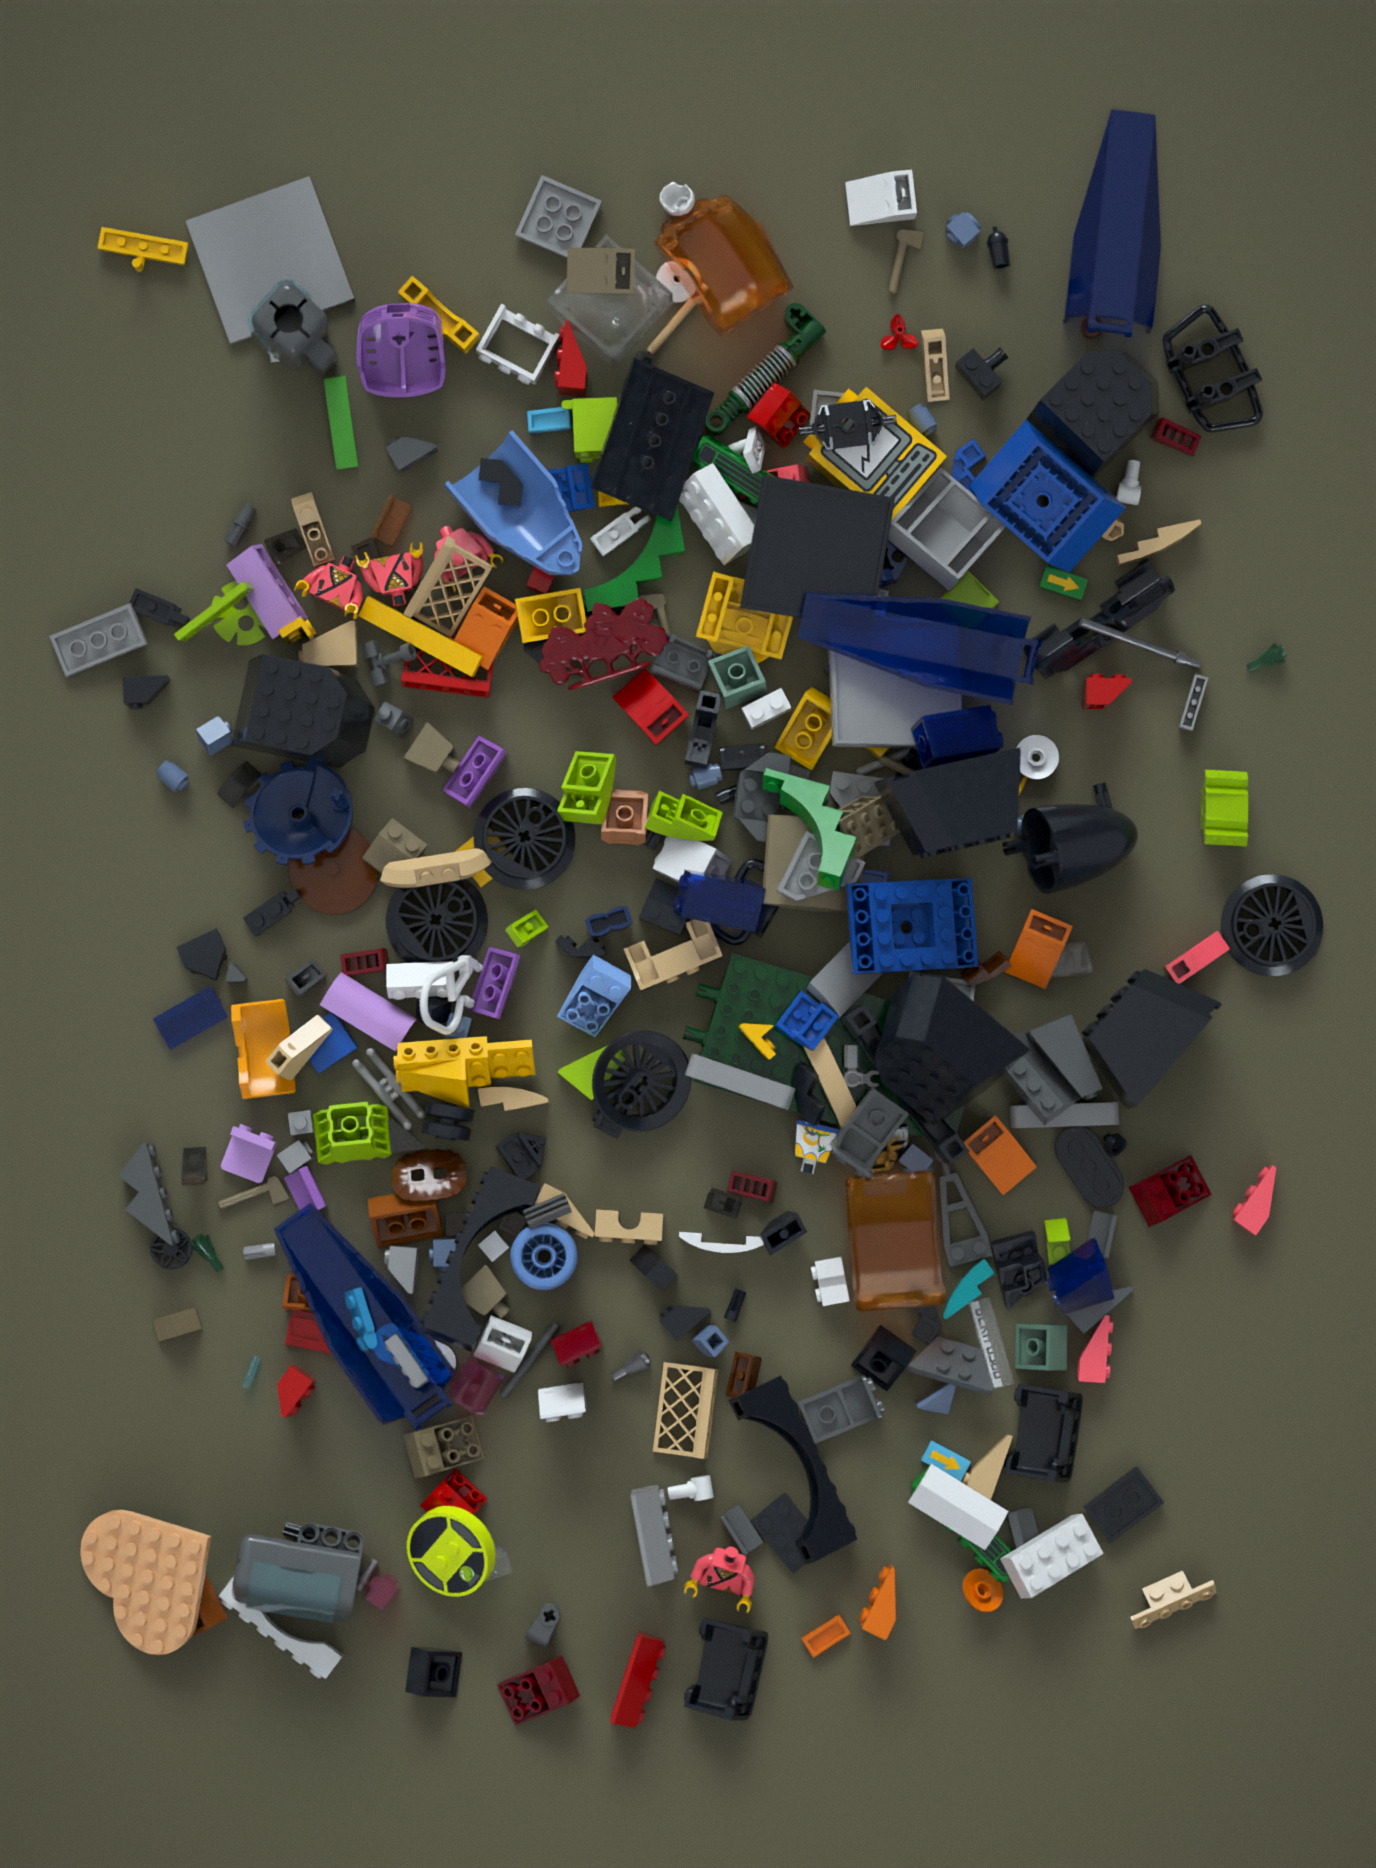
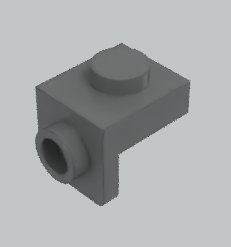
M385 701L374 718L375 722L401 737H404L414 720L404 711Z

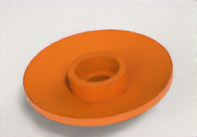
M982 1568L974 1569L963 1580L964 1596L974 1609L981 1612H991L1001 1605L1004 1595L1002 1584L989 1574V1570Z

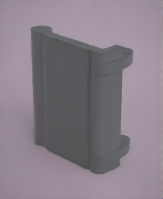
M667 632L668 644L664 645L660 656H656L650 672L700 692L710 668L708 661L713 659L716 653Z

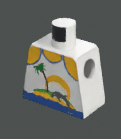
M797 1120L795 1156L803 1158L802 1172L814 1174L816 1162L826 1163L832 1149L830 1143L839 1132V1129L822 1125L813 1126L810 1122Z

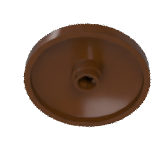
M350 829L347 837L336 851L329 853L325 850L314 856L315 863L303 865L302 859L290 860L289 873L293 889H298L301 893V901L311 909L328 915L345 914L362 906L372 895L379 876V871L362 859L371 846L370 843L361 834Z

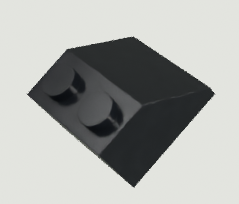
M656 878L639 919L681 936L697 895Z
M880 1325L854 1359L851 1366L867 1378H871L874 1383L885 1391H888L906 1369L917 1350Z
M411 1647L405 1692L422 1697H456L462 1652L430 1647Z

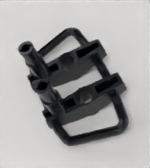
M1200 305L1164 334L1162 341L1167 358L1166 366L1170 374H1174L1186 399L1184 404L1189 414H1193L1195 420L1206 432L1213 433L1254 426L1263 417L1262 406L1255 388L1256 384L1262 382V377L1257 368L1249 370L1238 346L1244 340L1239 329L1236 328L1229 331L1212 306ZM1202 314H1208L1220 335L1204 339L1197 345L1187 343L1175 356L1171 340ZM1203 346L1210 347L1212 354H1203L1201 348ZM1231 350L1241 374L1228 379H1222L1215 385L1204 384L1196 395H1193L1182 371L1210 362L1213 358ZM1228 386L1231 394H1222L1220 387ZM1246 390L1254 410L1253 417L1210 424L1201 412V410L1222 402H1228Z

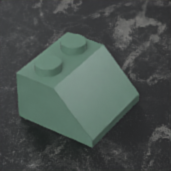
M749 645L708 661L718 694L722 695L721 700L725 709L767 694L766 681Z
M1016 1324L1015 1369L1067 1370V1325Z

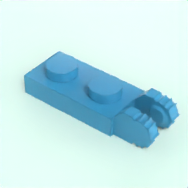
M362 1288L344 1292L346 1306L350 1309L353 1318V1328L359 1335L356 1340L357 1345H359L361 1351L373 1350L378 1344Z

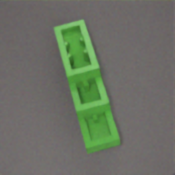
M346 375L324 378L336 469L358 467Z

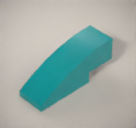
M984 1258L961 1278L952 1291L942 1313V1317L945 1320L982 1293L977 1286L995 1274Z

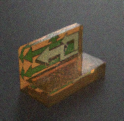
M390 494L371 532L372 536L393 547L412 506L396 499L394 495Z

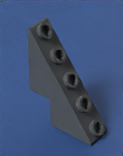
M143 1142L118 1175L138 1191V1194L125 1210L171 1246L177 1247V1243H180V1238L177 1230L173 1229V1212L171 1208L168 1209L167 1207L168 1193L161 1184L160 1179L163 1178L160 1166L156 1165V1148L154 1144L150 1145Z

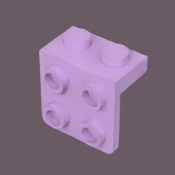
M240 1124L239 1127L233 1126L230 1133L232 1137L222 1160L221 1168L251 1181L261 1183L278 1142L272 1141L274 1136L261 1132L259 1136L252 1133L253 1128Z

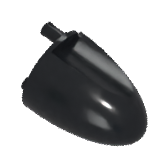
M1089 804L1048 805L1028 809L1022 820L1020 839L1003 842L1002 847H1007L1003 848L1005 856L1022 852L1027 860L1028 873L1035 886L1041 892L1051 894L1079 886L1116 867L1134 849L1138 839V831L1136 825L1129 817L1114 809Z

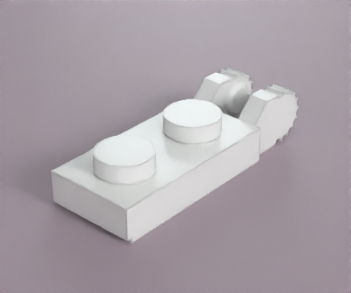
M635 507L628 513L625 512L592 536L590 540L604 557L639 531L638 529L649 523L651 517L649 515L645 516L634 524L630 518L642 511V509Z

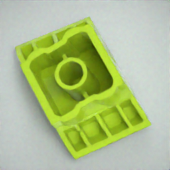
M1205 770L1203 788L1200 791V830H1203L1204 844L1247 846V772Z
M368 1102L331 1105L329 1109L320 1110L313 1114L318 1163L329 1165L335 1161L343 1164L354 1160L370 1161L375 1157L385 1159L392 1155L387 1106L379 1104L369 1105Z

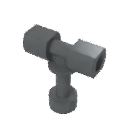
M378 641L362 644L365 658L370 660L373 668L370 676L374 687H381L390 683L386 669H389L390 663L401 659L409 662L416 659L417 656L416 650L410 642L401 645L400 651L389 655L381 652Z

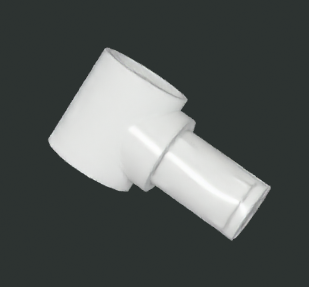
M1127 461L1125 478L1122 479V482H1119L1116 499L1121 503L1138 506L1141 494V486H1139L1138 481L1139 461Z
M710 1475L690 1478L691 1481H687V1484L668 1487L670 1500L690 1497L694 1501L714 1498Z

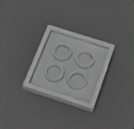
M541 175L515 233V237L567 259L568 248L583 247L602 201Z

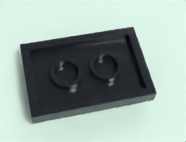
M1136 1466L1085 1504L1083 1508L1107 1540L1112 1543L1164 1504V1502Z
M784 1492L751 1519L750 1522L789 1570L794 1573L805 1564L796 1543L801 1541L808 1520Z

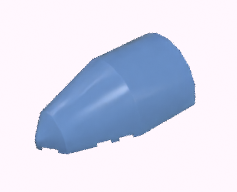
M513 430L509 432L504 442L487 459L503 460L523 484L521 507L498 505L500 483L479 481L480 465L455 484L451 485L449 481L445 483V490L490 541L548 575H575L578 572L583 544L566 509L565 501L558 490L557 482Z

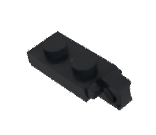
M135 588L129 602L132 603L136 613L168 626L174 627L176 622L185 626L191 619L180 614L182 608L177 607L176 604Z
M294 889L288 894L285 891L278 893L243 919L254 936H258L293 912L292 910L295 908L293 903L300 899L302 895L298 889Z

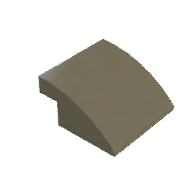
M768 815L762 904L811 912L836 911L848 913L846 886L840 887L839 891L833 889L799 901H793L776 892L806 831L812 832L799 816ZM864 855L859 857V859L864 861ZM862 869V871H861V873H860V875H859L857 881H856L855 883H852V884L862 883V880H863V869Z

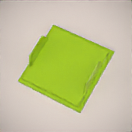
M969 571L951 591L948 590L937 601L954 619H958V623L967 633L999 603Z

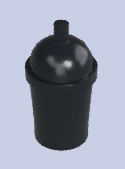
M997 226L993 227V233L989 235L986 243L989 248L993 268L1002 269L1011 265L1008 250L1009 241L1006 235L998 231Z

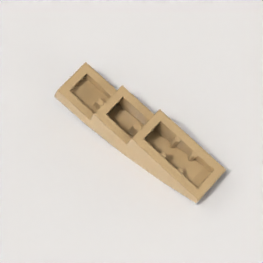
M1201 519L1157 528L1155 531L1156 538L1138 541L1135 545L1136 551L1117 555L1115 558L1117 567L1137 562L1162 552L1196 530L1201 525Z
M823 1037L813 1051L806 1047L804 1049L813 1070L819 1075L817 1080L825 1093L830 1107L833 1109L840 1128H842L857 1107L831 1050Z

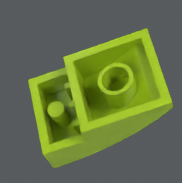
M575 751L561 787L564 795L557 810L563 821L603 825L614 783L616 756L614 754Z
M659 791L652 802L644 828L677 839L710 841L716 837L723 812L685 794H682L678 800Z

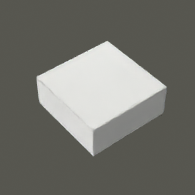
M496 1231L492 1232L478 1245L492 1262L510 1248Z

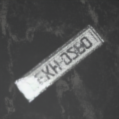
M990 1297L968 1303L993 1389L1014 1384Z

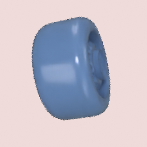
M545 1223L531 1230L528 1226L518 1234L511 1247L510 1261L515 1275L525 1285L537 1290H550L563 1285L573 1275L578 1262V1250L574 1239L564 1228L553 1223ZM541 1250H548L551 1254V1259L547 1263L541 1262L538 1258Z

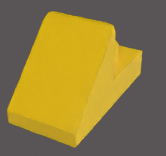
M743 1023L738 1026L767 1060L776 1055L773 1051L775 1046L769 1039L763 1040L761 1038L774 1025Z

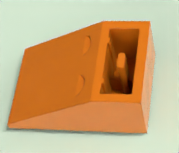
M484 586L472 604L454 641L483 656L479 666L489 670L519 623L516 605Z
M1031 909L1010 956L1009 962L1012 966L1004 972L1046 989L1073 926Z
M996 1115L991 1117L963 1141L970 1151L967 1154L1002 1195H1005L1037 1167Z
M890 1563L888 1567L884 1566L878 1577L880 1584L878 1588L873 1587L868 1597L871 1602L868 1608L863 1607L858 1618L862 1629L884 1640H887L896 1621L895 1568Z

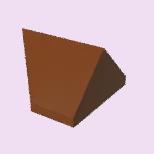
M287 1274L282 1309L329 1310L310 1280L309 1275Z

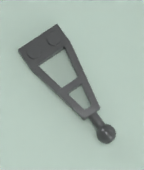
M933 1150V1156L940 1162L943 1176L939 1177L943 1246L949 1267L993 1256L987 1233L957 1172L952 1173L950 1164H944L936 1151ZM954 1181L963 1201L947 1204L946 1182ZM966 1207L980 1235L950 1243L948 1212Z

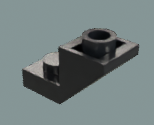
M560 935L555 941L571 958H590L593 955L604 957L606 955L603 951L605 946L597 938L593 941L589 937L578 950L575 949L577 944L569 936L564 938Z

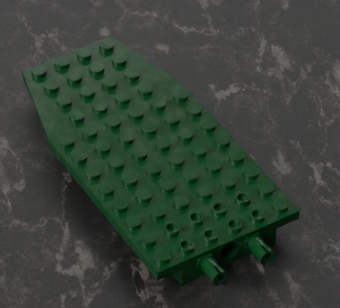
M731 953L720 987L717 989L701 983L697 987V989L706 991V993L697 990L695 997L714 1001L715 1004L708 1029L701 1031L686 1025L684 1031L692 1033L693 1036L684 1033L682 1039L701 1044L700 1056L793 1087L792 1080L800 1063L805 1062L812 1070L813 1068L804 1047L774 1026L800 991L806 993L818 1004L821 1003L806 990L809 982L814 977ZM864 993L841 1017L856 1006L864 1004L882 1032L891 1001ZM837 1018L824 1038L843 1076L846 1072V1068H844V1045H858V1043L843 1022ZM743 1023L774 1025L761 1038L763 1040L769 1039L775 1046L773 1051L776 1055L767 1060L738 1026ZM859 1046V1068H857V1071H863V1074L869 1071H877ZM880 1074L872 1075L870 1081L872 1083H879L878 1087L873 1088L905 1110L894 1093L882 1083ZM695 1078L693 1080V1082H697L706 1086H710L716 1089H720L726 1092L750 1098L745 1095L703 1082ZM817 1080L812 1094L826 1106L821 1120L839 1125L833 1109L830 1107L825 1093ZM863 1084V1087H848L856 1107L871 1089L867 1084ZM794 1093L789 1111L799 1113ZM965 1105L944 1118L945 1122L956 1133L959 1129ZM908 1115L902 1123L907 1124L908 1135L924 1136L910 1115Z

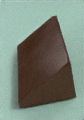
M735 1351L726 1396L736 1397L756 1387L761 1357Z

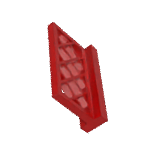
M423 650L416 653V658L423 666L419 671H408L409 663L413 660L409 662L404 661L401 676L402 687L490 698L494 662L489 670H486L488 673L486 681L478 680L475 676L471 677L472 679L467 678L469 677L468 674L462 677H455L451 672L455 667L450 666L448 668L438 658H435L426 665L420 658V655L425 652ZM438 661L445 668L439 675L433 674L429 669Z

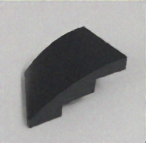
M1033 1230L991 1241L996 1273L1007 1310L1012 1309L1015 1302L1023 1296L1027 1297L1035 1288L1047 1281L1045 1262L1038 1253L1036 1234Z

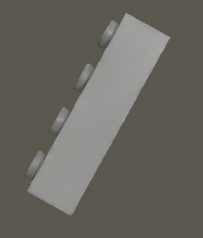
M1198 674L1193 676L1178 726L1179 729L1189 732L1193 731L1208 677Z
M398 1334L385 1341V1348L395 1356L393 1357L394 1361L401 1365V1371L405 1376L408 1375L410 1378L409 1383L413 1388H420L430 1381Z

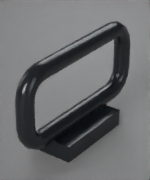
M750 859L740 866L711 915L709 922L715 936L727 944L733 946L741 945L748 940L752 933L762 938L779 909V906L762 904L761 899L743 932L738 937L731 936L718 927L720 917L748 870L757 868L764 872L765 863L761 860Z

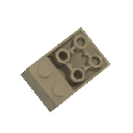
M568 248L566 293L634 295L635 249Z
M473 1415L403 1434L414 1478L428 1476L484 1459Z

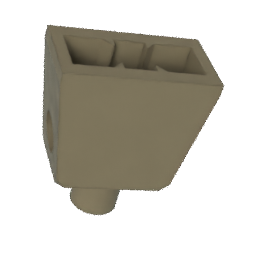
M428 722L404 756L406 761L436 774L440 772L442 767L454 773L460 765L458 760L450 756L455 749L454 746Z
M487 1264L462 1287L465 1303L484 1316L492 1310L501 1319L510 1310L501 1301L507 1295V1292Z

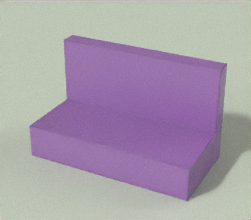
M309 1166L300 1168L298 1171L284 1177L303 1218L327 1207Z

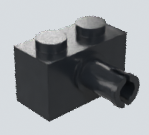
M1000 347L986 360L982 359L973 348L956 362L955 368L982 400H985L997 390L1002 383L994 373V369L1007 360L1008 356L1006 353H1002L1003 350Z

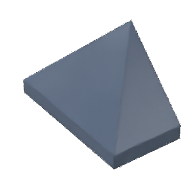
M947 1383L915 1404L919 1409L949 1414L956 1386Z

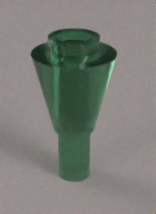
M1274 643L1258 657L1259 659L1246 666L1251 673L1262 666L1266 667L1284 663V658L1287 657V654L1282 645L1277 646Z
M201 1233L192 1240L191 1248L206 1261H209L216 1272L221 1271L224 1266L216 1257L217 1254L209 1234L204 1236Z

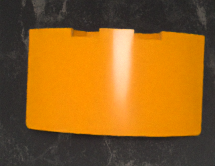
M278 999L231 1005L232 1026L235 1043L238 1046L239 1058L237 1059L242 1098L249 1099L294 1093L296 1091L295 1077L293 1080L278 1076L265 1063L274 1049L291 1035L285 1000Z

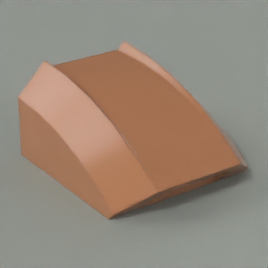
M612 789L608 810L601 827L602 841L608 844H631L636 846L646 842V828L644 827L647 821L648 793L639 790Z

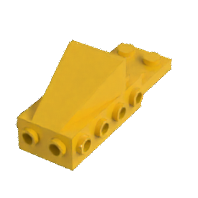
M487 1036L405 1042L397 1043L398 1056H394V1069H399L396 1070V1082L401 1083L402 1092L419 1091L463 1108H470L469 1087L491 1085V1078L536 1075L532 1040L488 1043Z

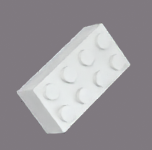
M713 463L695 472L684 483L679 501L684 505L691 519L696 523L703 537L714 550L717 558L721 560L723 565H726L750 549L754 524Z
M1076 1514L1067 1517L1003 1556L1000 1560L1020 1598L1023 1599L1036 1596L1104 1553L1083 1514Z

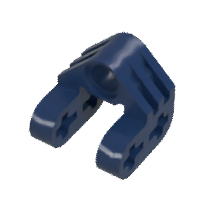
M889 540L887 541L886 558L890 568L882 570L879 588L897 583L908 559V556ZM894 553H901L904 560L900 563L894 562L891 557Z

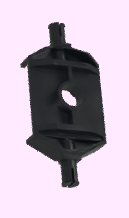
M870 400L822 405L819 408L815 422L811 426L798 427V431H802L799 432V436L815 435L824 450L828 451L875 445L881 427L897 424L896 414L890 416L880 415ZM850 418L854 421L855 426L852 430L843 428L842 422L844 419Z

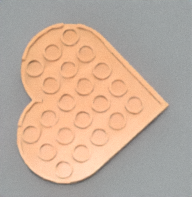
M127 1510L109 1511L93 1520L86 1528L81 1541L80 1554L82 1565L91 1583L103 1594L114 1598L113 1611L115 1621L125 1639L135 1648L153 1655L171 1653L189 1641L197 1626L211 1536Z

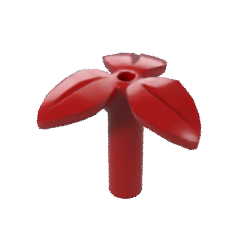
M896 314L890 323V329L894 336H884L880 347L884 350H893L896 348L897 342L900 341L903 348L912 349L917 347L919 343L914 335H904L905 321L901 315Z

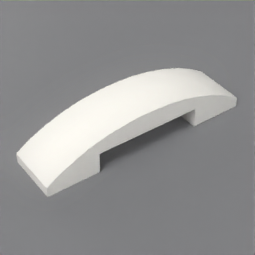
M679 1232V1237L698 1248L713 1252L736 1253L752 1250L764 1245L760 1237L746 1236V1245L701 1242L702 1233Z

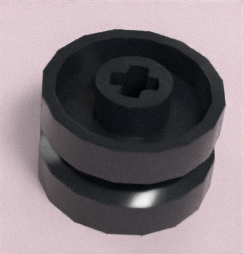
M427 1102L425 1114L438 1118V1122L424 1121L422 1133L435 1135V1138L470 1141L471 1129L458 1124L459 1121L472 1122L475 1110Z

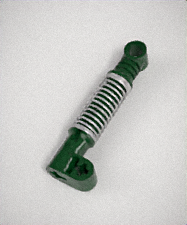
M793 303L785 309L784 322L793 334L784 343L776 345L773 348L774 353L769 352L771 356L766 355L767 359H762L763 363L759 362L760 366L756 365V370L752 369L753 373L748 372L749 377L745 376L746 380L741 379L742 383L738 382L740 389L734 386L728 392L727 400H724L723 404L719 405V408L708 413L705 427L709 434L713 436L722 435L727 427L732 424L731 421H735V417L738 418L740 416L739 413L742 414L751 410L752 405H756V402L759 401V398H762L765 394L764 392L769 389L773 382L781 381V378H784V374L787 375L788 371H791V367L794 368L799 363V358L826 333L822 324L804 306ZM792 313L794 315L799 314L801 322L805 318L808 320L798 329L799 320L797 318L791 319ZM716 418L720 419L723 423L717 428L710 424L711 420Z

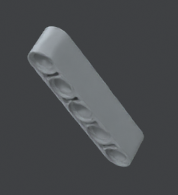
M696 1054L691 1055L685 1072L686 1076L789 1110L796 1090L793 1087Z
M1119 1102L1072 1104L1045 1126L1028 1105L1010 1106V1128L1120 1125Z

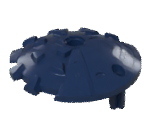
M293 761L280 764L281 771L269 776L266 772L261 775L257 780L261 786L254 796L247 795L244 806L251 808L250 819L243 821L246 833L253 831L258 839V842L253 845L260 854L267 850L276 855V863L288 865L289 859H302L303 865H310L316 862L314 856L325 850L333 853L347 837L353 820L351 794L342 778L331 768L321 763L307 761L306 767H293ZM298 813H304L302 818L295 819Z

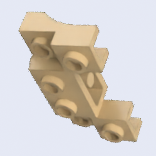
M707 915L685 923L692 940L652 957L645 940L624 949L640 990L666 980L667 984L680 979L678 974L687 972L690 975L699 971L700 965L723 956Z

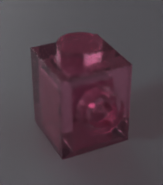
M388 1573L386 1576L381 1574L379 1578L374 1576L367 1586L370 1591L365 1596V1599L383 1611L400 1588L397 1585L398 1580Z

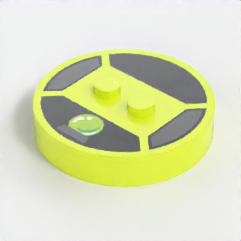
M441 1506L428 1511L412 1526L407 1538V1555L412 1569L426 1586L437 1593L452 1597L468 1595L477 1590L489 1578L494 1569L496 1552L493 1539L484 1524L464 1509L454 1506Z

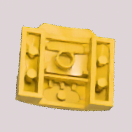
M713 571L696 637L707 639L715 653L725 655L749 645L757 664L768 657L782 660L793 617L740 608L744 579Z

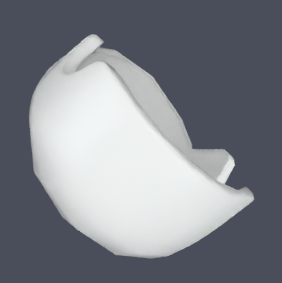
M672 182L662 189L659 201L664 210L670 215L683 216L693 208L695 194L686 184L681 186L676 182Z

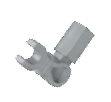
M844 1045V1068H846V1072L843 1078L847 1087H863V1084H867L869 1087H878L879 1083H872L870 1081L872 1075H879L878 1071H869L866 1074H863V1071H857V1068H859V1045Z

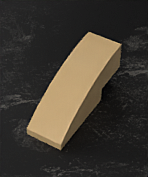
M488 1087L478 1089L481 1107L503 1103L504 1111L549 1103L547 1097L518 1088Z

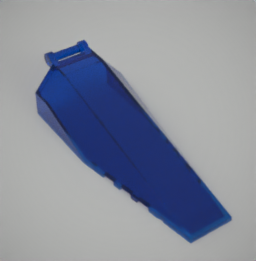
M1112 109L1073 235L1063 322L1067 323L1073 317L1088 316L1087 332L1102 331L1124 334V337H1131L1133 322L1146 327L1145 333L1151 332L1156 305L1161 251L1156 121L1154 114ZM1095 318L1125 320L1126 324L1117 325L1095 322Z
M806 593L797 637L924 687L1013 705L1016 682L1033 685L1034 678L1032 676L1038 648H1041L1042 641L1025 638L1031 616L941 598ZM1023 645H1029L1024 676L1017 675Z
M311 1203L274 1228L328 1349L382 1425L407 1417L417 1431L422 1427L421 1424L445 1407L449 1408L453 1405L444 1389L457 1372L431 1335L422 1332L423 1324H420V1319L404 1297ZM360 1287L368 1306L378 1343L373 1350L369 1349L368 1351H361L359 1345H357L356 1340L359 1335L353 1328V1318L350 1309L347 1308L345 1303L346 1296L344 1292ZM395 1334L400 1336L430 1380L420 1388L412 1387L409 1383L410 1378L408 1375L405 1376L401 1371V1365L394 1361L393 1357L395 1356L385 1348V1341ZM436 1395L440 1397L441 1400L419 1416L415 1417L413 1415L414 1411Z

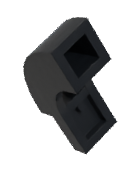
M700 690L685 758L686 765L705 769L707 767L721 703V694Z

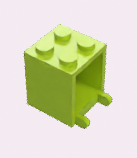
M617 397L564 400L561 404L564 410H572L575 459L580 460L581 463H591L593 459H599L617 407Z

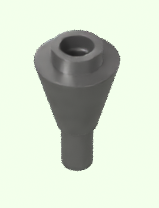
M638 1350L622 1368L612 1373V1377L615 1381H618L626 1375L648 1370L651 1368L650 1363H652V1360L646 1351Z

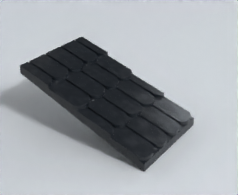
M633 357L590 487L672 522L714 392Z

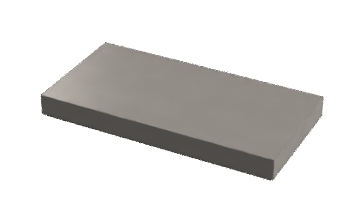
M132 603L49 636L65 677L72 676L148 645Z

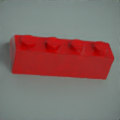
M638 1631L613 1707L610 1723L636 1728L637 1723L642 1724L646 1712L642 1710L644 1701L649 1702L653 1690L649 1688L651 1679L656 1681L659 1667H656L658 1658L663 1659L667 1647L663 1645L664 1639Z

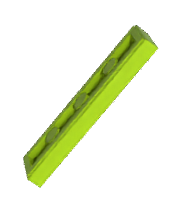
M241 582L174 634L178 641L186 642L252 592L254 588L249 582Z

